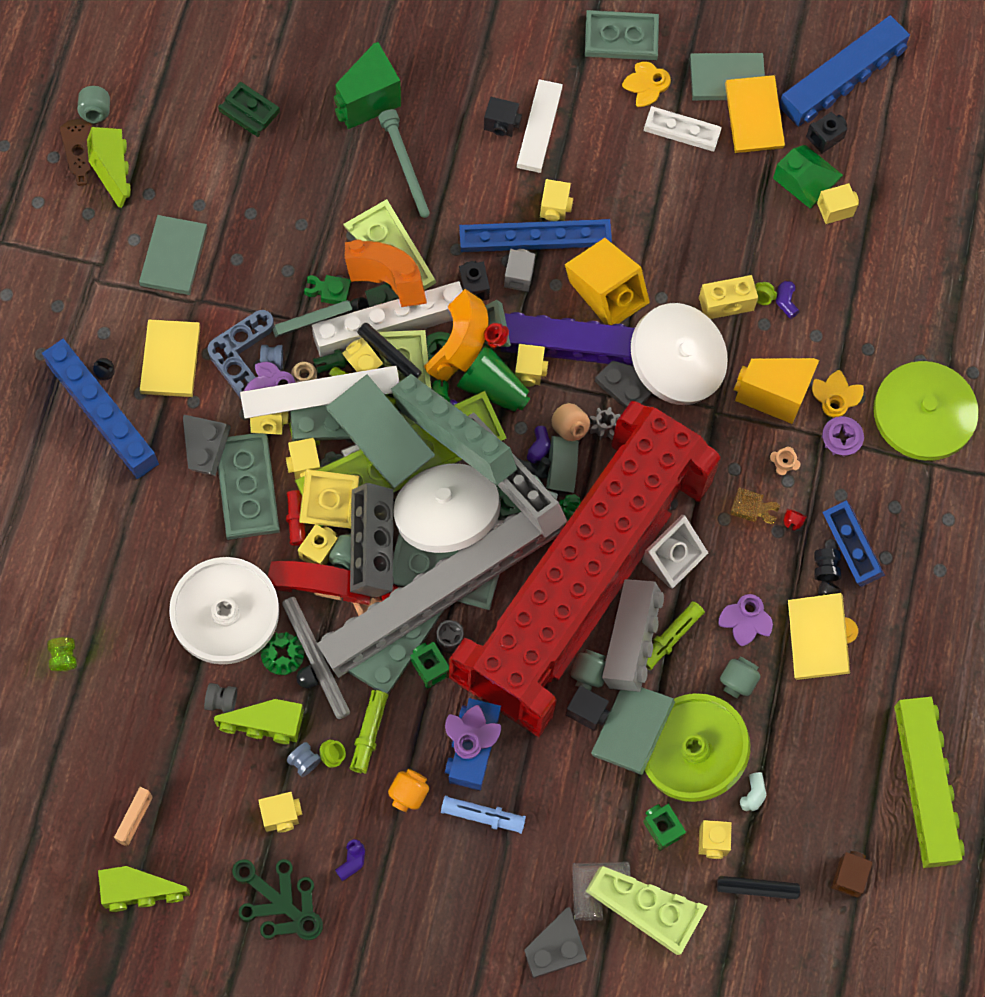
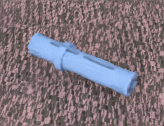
M448 796L444 797L441 813L492 825V829L497 830L500 827L519 832L520 834H522L526 816L504 812L500 807L493 809Z

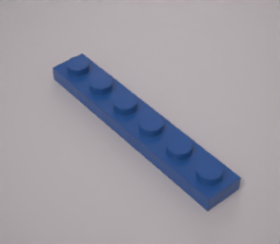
M610 219L459 225L461 252L591 247L603 238L612 243Z

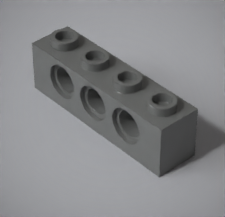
M365 483L352 489L350 592L377 598L393 591V489L371 483Z

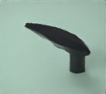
M543 457L538 465L517 458L532 475L538 478H548L546 471L551 464L548 458Z

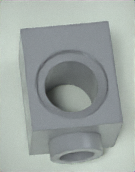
M510 249L504 287L529 292L535 264L534 253H530L525 249Z

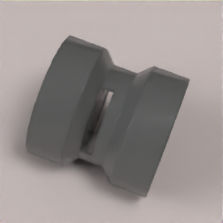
M447 620L441 623L437 629V645L443 652L454 653L463 640L464 632L462 626L457 621Z
M209 683L204 709L209 711L220 709L224 713L234 711L237 700V687L228 686L222 688L218 684Z

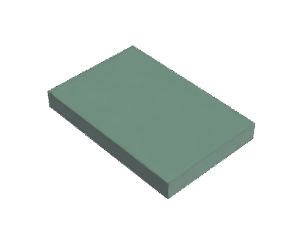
M587 10L585 57L657 60L659 14Z
M691 53L692 100H727L726 80L765 76L763 53Z
M157 215L139 280L140 286L190 295L208 229L207 224Z
M346 300L276 324L272 330L276 338L312 326V324L347 314L352 310L350 301Z
M641 687L640 692L620 690L591 752L592 756L642 775L675 704L674 699Z

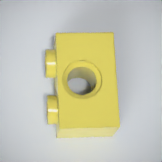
M749 275L703 284L699 300L703 313L708 318L714 319L754 311L758 295L753 277Z

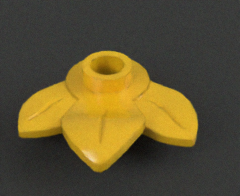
M640 62L635 64L636 73L627 76L622 83L624 89L637 93V107H644L657 101L659 94L668 89L671 77L666 70L657 69L650 62ZM657 78H662L659 82L654 81Z
M837 370L829 376L826 382L814 379L812 393L822 403L824 413L829 417L835 418L843 416L848 408L859 404L864 393L863 385L848 386L843 373ZM835 403L838 405L839 408L834 409L830 406V404Z

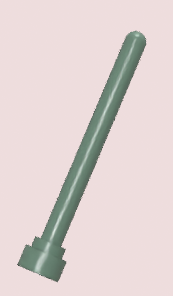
M394 109L386 110L378 116L381 127L390 134L419 214L422 218H427L430 212L398 130L400 122L398 113Z

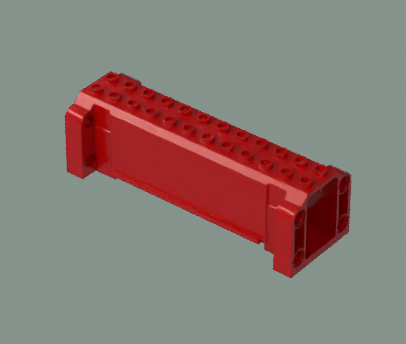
M631 401L617 420L611 447L617 450V452L500 617L496 629L487 642L482 646L470 639L464 638L449 658V679L484 702L500 705L502 714L537 737L541 736L553 718L556 704L555 696L546 690L545 687L554 678L559 681L622 589L624 580L630 577L643 558L645 550L654 542L672 514L668 510L677 494L681 490L700 502L714 479L721 459L720 455L708 446L700 435L655 407L644 406L636 401Z

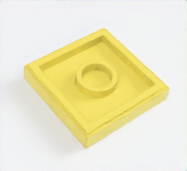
M306 469L299 522L351 529L352 489L358 487L359 476Z

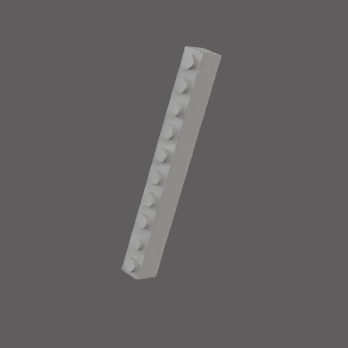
M522 512L517 515H510L504 520L503 524L495 529H491L486 536L475 544L458 550V553L450 558L440 560L433 569L427 573L418 574L413 579V582L405 587L395 589L388 598L382 602L370 605L365 613L358 617L350 618L343 627L335 632L332 631L325 634L321 641L316 644L339 678L556 538L564 528V525L545 538Z

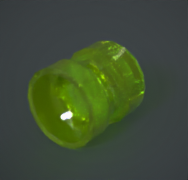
M60 637L47 642L48 651L51 653V658L49 659L50 670L68 671L77 667L76 657L73 656V650L75 649V640L73 638Z

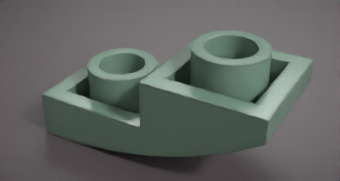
M552 436L548 456L551 464L546 488L574 493L578 463V440L567 441L561 437Z

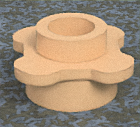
M785 447L778 452H772L770 455V460L774 462L777 468L776 473L783 476L787 471H796L800 467L797 455L791 447Z

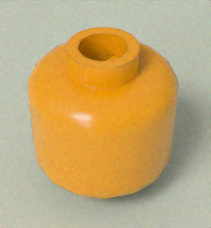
M407 769L406 772H398L388 790L389 796L394 800L392 805L403 812H407L408 808L413 810L419 809L429 792V786L426 783L427 778L411 769Z

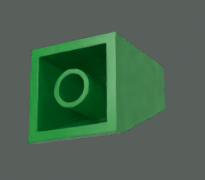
M379 42L374 43L335 84L336 95L334 100L337 105L335 113L340 122H345L348 130L378 117L386 110L401 107L400 79Z

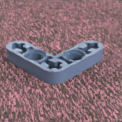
M265 310L254 312L214 338L208 345V354L211 361L240 399V392H243L245 389L241 381L245 378V382L248 384L256 377L238 354L273 331V317ZM258 320L266 321L267 326L258 325ZM249 325H251L252 330H255L254 335L252 334L251 329L248 327ZM238 332H246L248 334V338L244 342H237L234 340V336ZM215 348L224 349L225 356L227 357L225 361L219 352L216 353ZM236 364L242 370L238 375H230L227 372L228 367Z

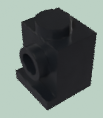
M831 111L817 122L810 124L806 137L823 154L845 138L847 122L843 116H836Z

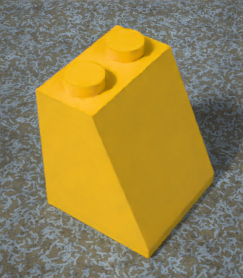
M603 238L565 264L569 282L604 325L619 324L650 303L641 266L606 238Z
M815 358L751 359L748 367L742 366L737 378L734 391L738 393L735 401L793 424L819 360Z

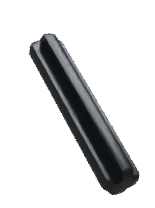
M369 323L361 325L357 333L393 366H397V370L405 377L410 374L417 379L420 377L422 372Z
M719 876L717 879V891L798 899L800 896V884Z

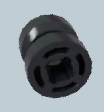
M833 548L816 550L814 552V560L818 567L814 570V578L818 581L825 579L830 582L840 580L841 569L838 565L841 561V551Z

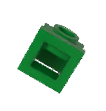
M434 642L429 645L423 643L412 651L413 654L410 655L411 662L427 689L449 677V665ZM426 662H432L434 666L430 669H426L424 667V664Z
M658 804L646 812L647 817H645L643 823L658 845L659 851L685 836L686 831L669 804L664 807ZM660 822L665 823L667 830L660 831L657 824Z

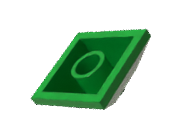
M802 145L793 148L777 164L773 179L811 209L817 203L821 191L831 189L843 175L808 146Z

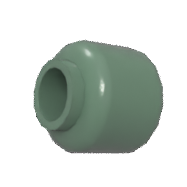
M87 86L81 89L78 94L77 107L79 116L90 123H98L105 120L110 113V96L108 92L99 86Z
M351 534L338 536V540L330 550L328 558L333 567L350 570Z
M588 649L584 653H578L570 671V676L577 680L575 686H582L591 691L592 686L602 687L604 684L602 676L606 656Z
M741 656L738 660L731 659L720 676L721 683L726 686L723 691L737 699L740 694L747 697L750 696L761 678L760 673L757 671L759 667Z

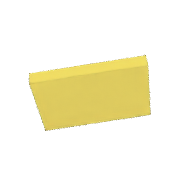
M148 320L140 384L141 394L193 397L200 323Z
M837 593L788 600L795 679L801 680L850 674L843 595Z

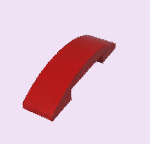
M273 561L270 564L268 578L275 590L292 592V589L338 596L342 597L343 601L370 605L371 596L350 592V570L297 561Z

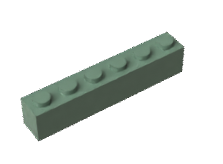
M412 374L391 388L400 412L495 485L501 483L517 470L509 446Z

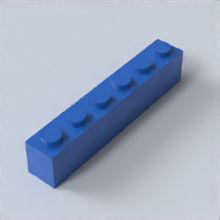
M891 15L783 93L779 108L798 127L804 122H811L820 110L830 108L839 96H846L858 82H865L877 68L881 70L893 56H900L908 47L906 44L910 34Z
M64 338L42 352L47 366L137 479L159 465L154 451Z

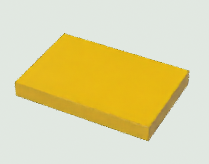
M775 75L726 80L725 87L735 153L784 148L785 142Z

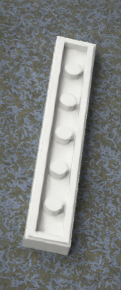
M397 366L240 392L244 418L329 405L366 374H368L384 395L393 394L391 388L399 383Z

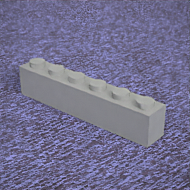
M474 412L468 416L497 437ZM512 453L517 470L499 483L498 487L546 538L566 524L567 519L559 502Z

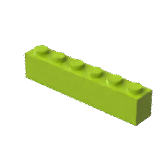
M932 697L899 700L894 709L923 868L956 865L962 861L965 850L963 841L959 840L957 833L959 817L957 812H953L954 790L952 785H948L947 780L949 763L947 758H943L942 753L944 737L942 731H938V707L936 704L933 705Z

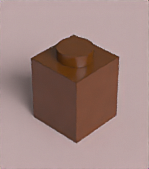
M845 852L840 858L831 888L856 898L860 897L864 892L873 862L866 860V855L860 852Z

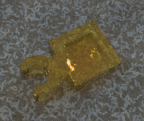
M738 488L730 514L752 522H756L757 516H760L766 523L774 524L777 517L769 515L768 510L778 512L780 505L776 502L763 503L764 495Z

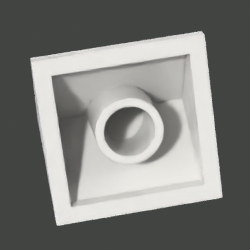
M681 515L645 550L642 563L668 587L673 589L708 554V551L686 516Z

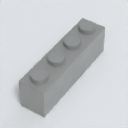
M624 580L602 676L609 689L640 692L642 683L646 682V664L648 657L650 658L653 652L652 637L653 633H656L658 630V610L662 608L664 603V594L656 582Z

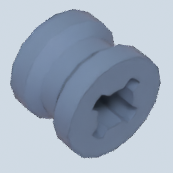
M261 345L260 362H271L282 371L283 345H277L275 348Z
M305 742L289 755L287 762L290 765H294L298 769V774L304 777L321 762V757L318 754H314L311 751V746Z

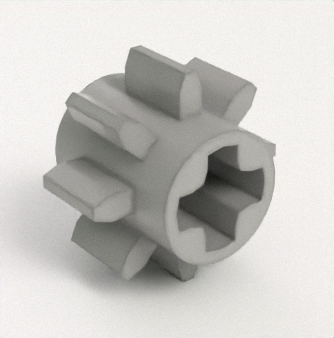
M611 407L603 411L597 408V417L590 416V423L593 424L590 433H596L600 441L607 437L613 440L616 423L620 414L615 415L611 411Z

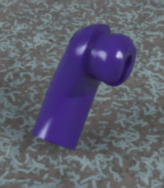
M784 281L777 288L776 303L792 319L799 313L798 308L791 302L792 294L796 287L793 282Z
M538 426L534 429L536 441L529 448L527 454L528 461L533 464L539 463L550 450L551 443L545 426Z
M353 839L348 842L346 847L348 850L347 862L335 869L342 882L360 870L364 865L365 847L359 840Z

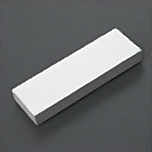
M653 106L650 108L644 126L645 132L713 152L722 129L720 126Z

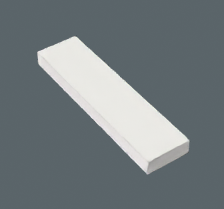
M539 79L517 168L541 173L563 84Z

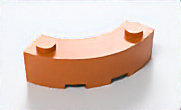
M362 240L345 242V262L351 282L370 281L381 283L384 281L391 285L392 290L398 295L401 307L427 303L419 268L407 253L399 248L380 242Z

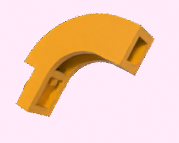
M466 289L447 306L453 317V329L448 341L424 365L426 372L441 380V382L443 380L447 381L458 369L466 372L477 358L485 342L484 332L488 327L487 309L480 298Z

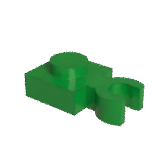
M326 275L325 281H320L316 276H307V283L314 284L315 287L312 289L305 288L304 293L306 296L316 297L321 295V302L338 304L348 300L351 287L350 279Z

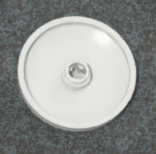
M680 303L658 306L638 322L632 335L631 357L636 373L648 390L660 399L678 405L695 404L712 395L723 382L728 362L725 342L716 325L698 309Z
M444 464L426 469L411 478L398 493L393 513L400 535L410 545L427 552L445 553L469 547L486 536L497 522L501 503L496 485L472 466Z
M220 557L194 566L180 579L171 597L169 614L171 625L178 641L189 653L206 662L232 664L252 657L270 641L279 619V602L272 582L261 569L242 559Z

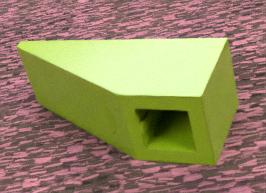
M92 127L87 138L89 163L117 206L122 208L126 198L130 197L131 191L130 183H126V176L129 170L128 161H124V154L127 149L126 139H122V129Z
M273 699L214 717V722L217 727H220L219 730L225 733L235 734L237 730L247 732L246 735L251 738L262 739L263 736L272 737L273 741L277 743L289 744L290 741L297 742L304 709L303 705L299 703Z
M128 866L98 870L101 904L106 909L109 908L110 912L126 910L127 905L138 904V907H150L155 905V901L166 899L167 903L183 901L184 896H190V891L186 886Z

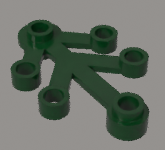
M242 859L234 864L232 873L236 881L242 884L249 883L272 902L271 904L252 905L250 903L241 905L239 916L243 921L250 922L255 917L286 914L293 920V922L274 924L271 921L264 922L260 927V933L263 938L271 940L276 935L297 933L301 939L314 940L321 934L323 922L321 917L313 912L312 892L314 891V883L309 877H303L297 883V889L302 898V912L293 905L290 876L293 872V866L289 860L282 859L276 864V872L279 875L280 894L256 875V869L251 861ZM282 864H288L290 866V869L287 873H281L279 871V868ZM248 868L250 874L247 877H241V869ZM305 881L311 883V888L308 891H303L300 888L301 884ZM245 908H251L253 910V913L250 917H244L242 915V912ZM308 921L314 923V928L311 931L304 930V924ZM269 925L273 926V934L265 935L264 928Z

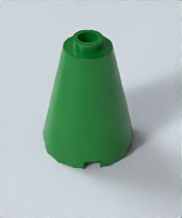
M485 345L457 384L458 388L473 395L485 391L490 402L513 412L517 408L522 411L530 400V397L527 396L529 390L488 345Z

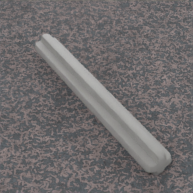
M290 597L284 600L282 605L336 718L342 719L348 716L350 710L322 652L316 644L314 635L296 598Z

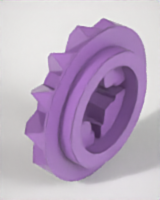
M841 416L835 417L826 423L822 439L825 443V448L831 450L833 455L838 454L845 457L851 454L854 455L861 448L864 441V433L861 426L855 420ZM841 428L844 436L849 437L844 445L841 443V439L836 438Z

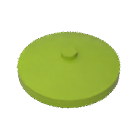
M917 361L896 368L883 380L874 400V418L880 434L891 447L913 459L926 461L940 460L957 453L967 444L978 422V404L970 385L957 372L939 363Z
M687 694L674 698L675 704L647 763L645 772L651 782L661 792L672 798L697 802L717 797L730 789L740 779L747 766L750 756V737L747 727L740 714L729 703L718 697L708 694Z

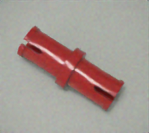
M299 490L287 492L289 514L286 515V522L289 523L290 545L301 546L306 539L305 523L299 522L302 495Z

